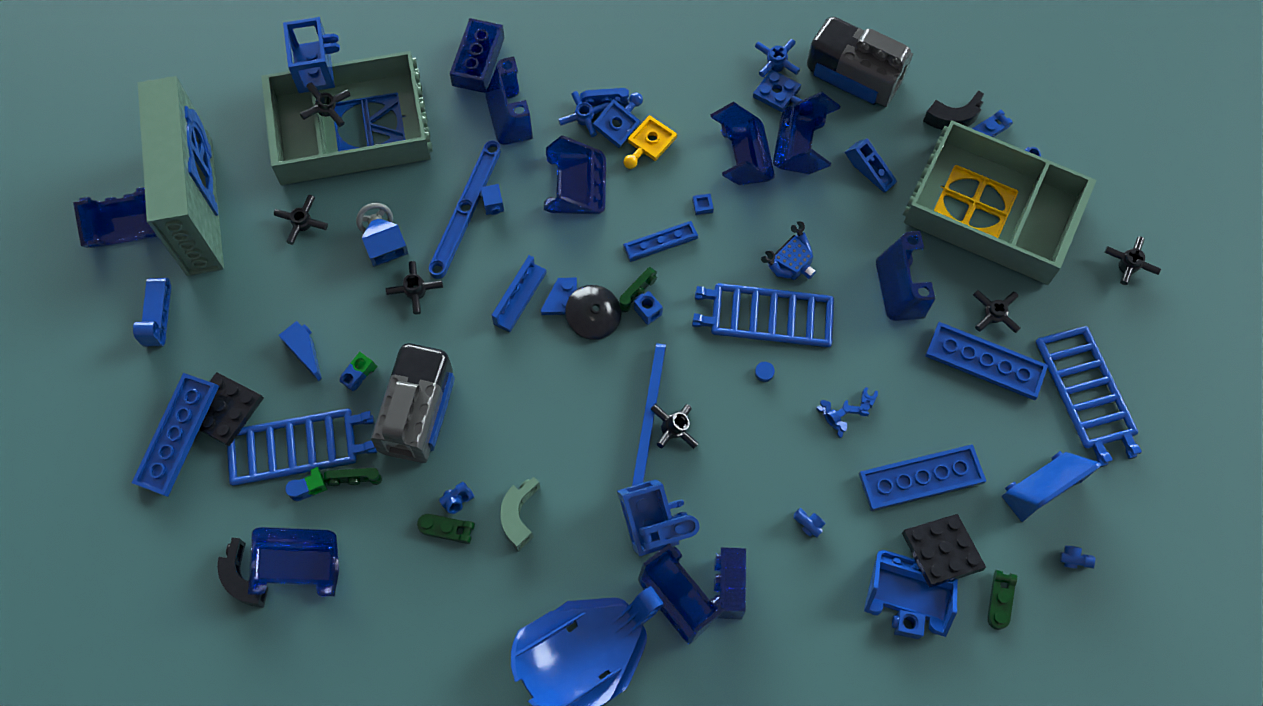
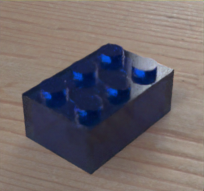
M721 547L719 554H716V558H714V571H718V574L715 575L714 591H717V595H715L713 600V612H717V618L742 620L746 612V548Z

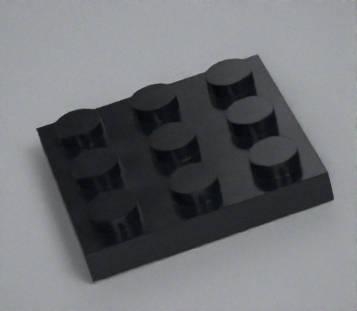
M216 372L210 382L217 384L219 388L199 431L230 446L264 397Z
M958 514L908 528L902 532L929 588L984 571L986 568Z

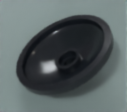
M586 285L580 287L570 295L566 303L565 316L568 325L577 335L585 339H604L617 329L621 321L622 313L618 299L610 290L602 286ZM593 306H597L599 310L595 311Z

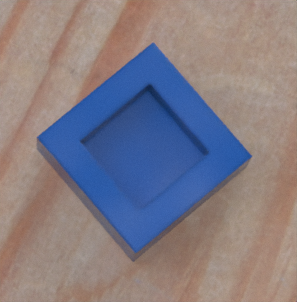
M711 194L695 195L692 197L695 215L713 213L714 208Z

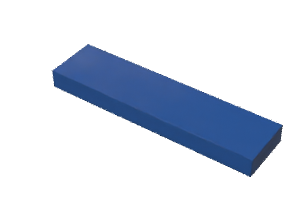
M692 221L625 243L623 248L629 261L632 262L698 239V234Z

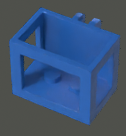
M320 17L284 22L283 28L288 68L298 92H310L306 87L310 82L318 90L335 88L331 53H336L340 50V45L337 44L339 41L338 35L332 33L325 34ZM315 26L319 41L299 44L293 29ZM291 48H292V51H293L294 63H293V61H292Z
M656 479L617 490L632 547L639 556L679 545V541L645 550L643 546L645 541L643 536L640 535L639 529L687 515V512H680L675 515H671L670 509L684 505L683 500L668 503L663 484ZM657 532L651 533L653 540L659 539Z

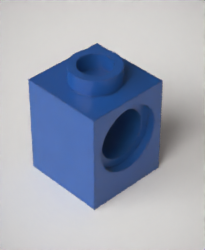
M499 184L481 187L486 215H496L504 212Z
M650 291L645 294L642 293L635 298L634 310L647 325L662 316L663 307ZM650 305L651 308L646 309L643 306Z
M900 610L892 619V628H895L894 635L920 639L924 636L926 615ZM903 620H909L912 624V629H907L903 624Z

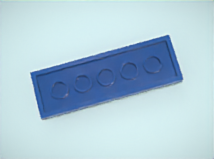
M938 322L925 357L1032 400L1037 399L1048 365L941 322Z
M186 373L182 374L133 478V484L161 495L169 496L219 388L217 384Z
M973 444L859 472L871 511L986 482Z

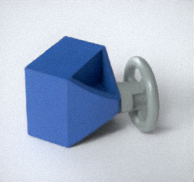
M370 203L360 209L356 217V224L359 230L364 233L362 240L373 267L408 254L399 226L393 223V214L386 205ZM370 209H380L371 216L364 215ZM385 213L388 217L387 221L382 219V216ZM362 221L368 222L369 226L367 229L363 226Z

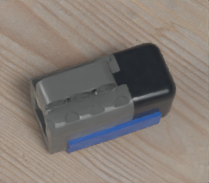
M829 17L811 42L807 67L814 72L815 77L873 105L878 103L887 107L906 76L913 53L905 44L873 29L862 30L837 17Z
M406 343L400 347L371 437V441L379 453L420 463L427 462L430 451L435 449L455 380L448 354L445 351Z

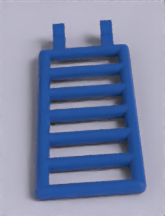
M717 283L715 290L700 286L696 287L695 299L714 300L712 317L694 313L693 327H711L712 334L819 347H831L833 296ZM722 291L733 292L730 329L719 328ZM741 293L752 294L749 331L738 330ZM759 295L771 296L768 333L757 332ZM778 297L789 298L787 335L776 334ZM797 299L808 301L806 337L794 336ZM815 301L826 303L825 340L813 338Z
M1082 326L1038 338L1036 344L1045 364L1048 365L1050 375L1085 448L1093 447L1097 456V462H1100L1101 467L1108 465V462L1113 460L1104 447V444L1122 440L1128 459L1137 457V454H1140L1142 451L1132 436L1138 434V429L1089 328ZM1082 334L1087 344L1051 354L1045 345ZM1088 351L1092 352L1095 361L1058 371L1053 362L1054 360ZM1098 367L1103 375V378L1066 388L1061 377ZM1106 384L1111 392V395L1074 405L1069 397V394ZM1111 402H1116L1120 411L1081 422L1077 414L1078 411ZM1124 419L1128 427L1127 430L1089 440L1085 429Z
M347 408L243 427L237 436L246 435L249 475L237 477L234 439L231 445L227 446L229 483L235 486L306 473L316 467L323 470L354 464L357 460L356 455L377 453L372 441L355 445L353 426L373 424V415H371L370 411L352 415V411ZM344 417L348 457L336 459L333 419ZM325 420L328 461L317 462L313 422ZM305 424L309 464L297 466L294 426ZM286 428L289 468L277 470L274 429ZM266 431L269 471L257 473L254 433Z

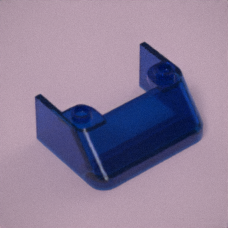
M819 92L787 107L781 115L773 165L781 170L812 174L830 167L831 162L811 149L815 130L825 125L827 114L839 110L841 106L823 92Z
M734 101L710 114L712 119L721 124L722 135L732 141L736 166L722 172V176L738 185L768 182L774 179V168L762 121Z

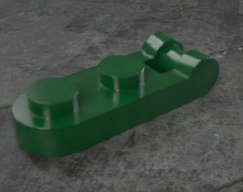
M651 267L647 268L620 296L619 302L622 312H628L635 298L642 293L644 294L645 288L648 285L654 284L657 280V271Z
M376 468L329 470L324 472V482L328 483V486H339L340 483L359 485L360 482H371L373 485H378L382 481V476Z
M424 514L418 519L417 526L424 535L470 544L472 538L470 534L471 530H474L475 523L433 514ZM459 528L463 529L462 534H457Z
M999 570L994 572L988 610V623L996 630L1006 628L1011 621L1014 592L1017 583V575L1011 573L1009 575L1003 574V571ZM1001 582L1007 583V588L1000 587Z

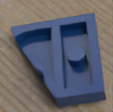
M577 277L557 279L541 309V315H565L566 303L570 295L577 290Z

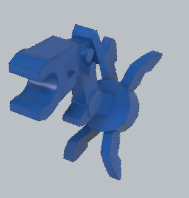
M866 387L862 392L860 406H849L848 400H846L842 408L836 412L833 409L831 410V402L821 400V406H818L817 410L823 412L826 421L838 431L837 435L839 438H842L843 433L847 430V423L841 421V417L847 413L868 416L870 413L867 411L869 408H872L878 396V391H875L873 396L867 394L868 388Z

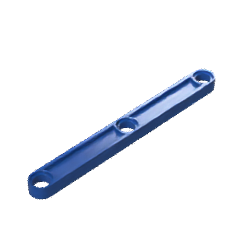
M491 140L484 145L429 264L430 275L435 279H441L446 275L482 196L481 187L487 185L501 153L500 144L497 141ZM494 146L497 148V151L491 153L488 151V148ZM469 205L471 208L465 212L461 210V207ZM441 266L443 269L440 273H434L433 268Z
M656 343L632 486L644 482L655 413L650 408L655 403L657 404L666 344Z

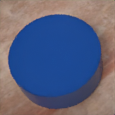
M761 362L755 369L756 378L762 382L770 381L775 373L773 365L769 362Z

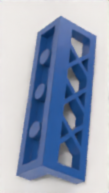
M528 255L491 315L493 324L508 332H511L547 273L546 269L535 264L534 257Z

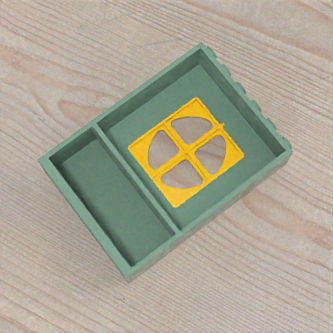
M951 120L948 127L944 126L903 213L906 216L903 223L1049 285L1061 269L1097 180ZM962 179H973L979 182L972 198L951 190L949 185ZM985 186H991L1000 194L1005 205L1003 211L980 202ZM944 196H949L968 204V210L962 221L956 220L947 211L944 205ZM975 209L983 210L1000 219L997 224L985 228H976L969 225Z

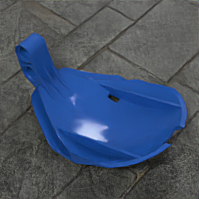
M650 586L639 593L630 605L617 597L567 601L554 611L546 613L518 630L511 649V670L515 682L521 680L532 696V699L527 702L532 706H604L625 691L634 675L647 643V632L643 624L651 619L664 605L653 587ZM575 622L577 627L568 632L566 628ZM606 671L610 673L603 679L599 678Z

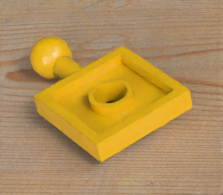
M649 115L628 138V143L637 148L633 155H627L624 158V166L628 169L635 168L639 157L643 153L656 161L675 141L677 133ZM649 136H656L657 139L654 140V141H651V140L648 139V137H649Z

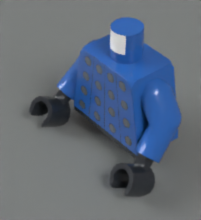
M799 221L797 222L799 229H797L796 225L791 226V231L797 233L796 236L793 235L775 254L773 251H766L765 254L767 256L761 257V261L768 263V266L777 277L796 280L803 274L808 279H811L816 273V270L810 266L814 256L807 236L803 232L805 225Z

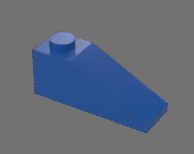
M868 138L856 142L844 152L853 166L881 191L886 192L897 182Z
M296 321L280 333L279 337L319 381L322 378L314 343L310 337L312 332L305 324L301 326Z

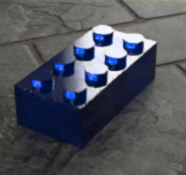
M469 18L450 71L452 86L486 93L505 38L503 25Z

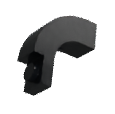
M978 90L971 101L960 108H952L935 100L927 110L923 122L940 130H943L944 126L948 127L951 120L968 127L979 116L984 93Z
M232 537L231 542L226 548L227 558H218L219 579L225 590L240 602L264 608L268 586L261 582L244 580L240 566L246 543L240 538Z

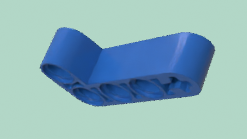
M168 277L148 278L146 281L142 322H135L133 325L134 337L143 347L165 345L171 294V282Z

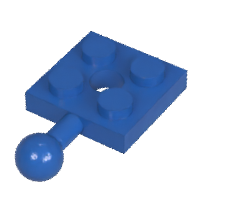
M772 69L753 92V98L782 113L790 102L800 106V110L803 113H810L814 108L811 100H802L795 96L801 89V84ZM780 89L781 92L775 93L773 90Z
M637 92L632 93L629 97V103L625 108L613 99L594 121L592 127L620 148L641 122L630 112L634 107L642 104V95ZM617 120L620 123V127H615L612 121Z

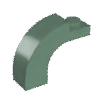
M535 477L525 480L521 484L520 490L513 485L506 493L501 505L500 518L504 533L517 551L521 550L533 538L532 532L520 520V510L523 504L540 489V483Z

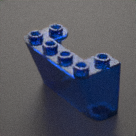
M514 56L498 61L485 93L496 139L503 145L533 139L531 118L526 100L509 104L507 101L508 98H513L519 94L518 69ZM517 107L524 108V112L521 114L515 113L514 110Z
M145 187L137 188L133 194L123 195V198L120 199L109 197L105 198V201L98 202L97 200H92L91 197L80 198L77 202H73L82 247L95 248L157 237L156 233L147 223Z
M920 231L906 232L876 259L886 315L893 321L924 319L935 301L932 282L912 283L909 267L913 262V250L924 249ZM926 288L929 295L921 296L918 289Z

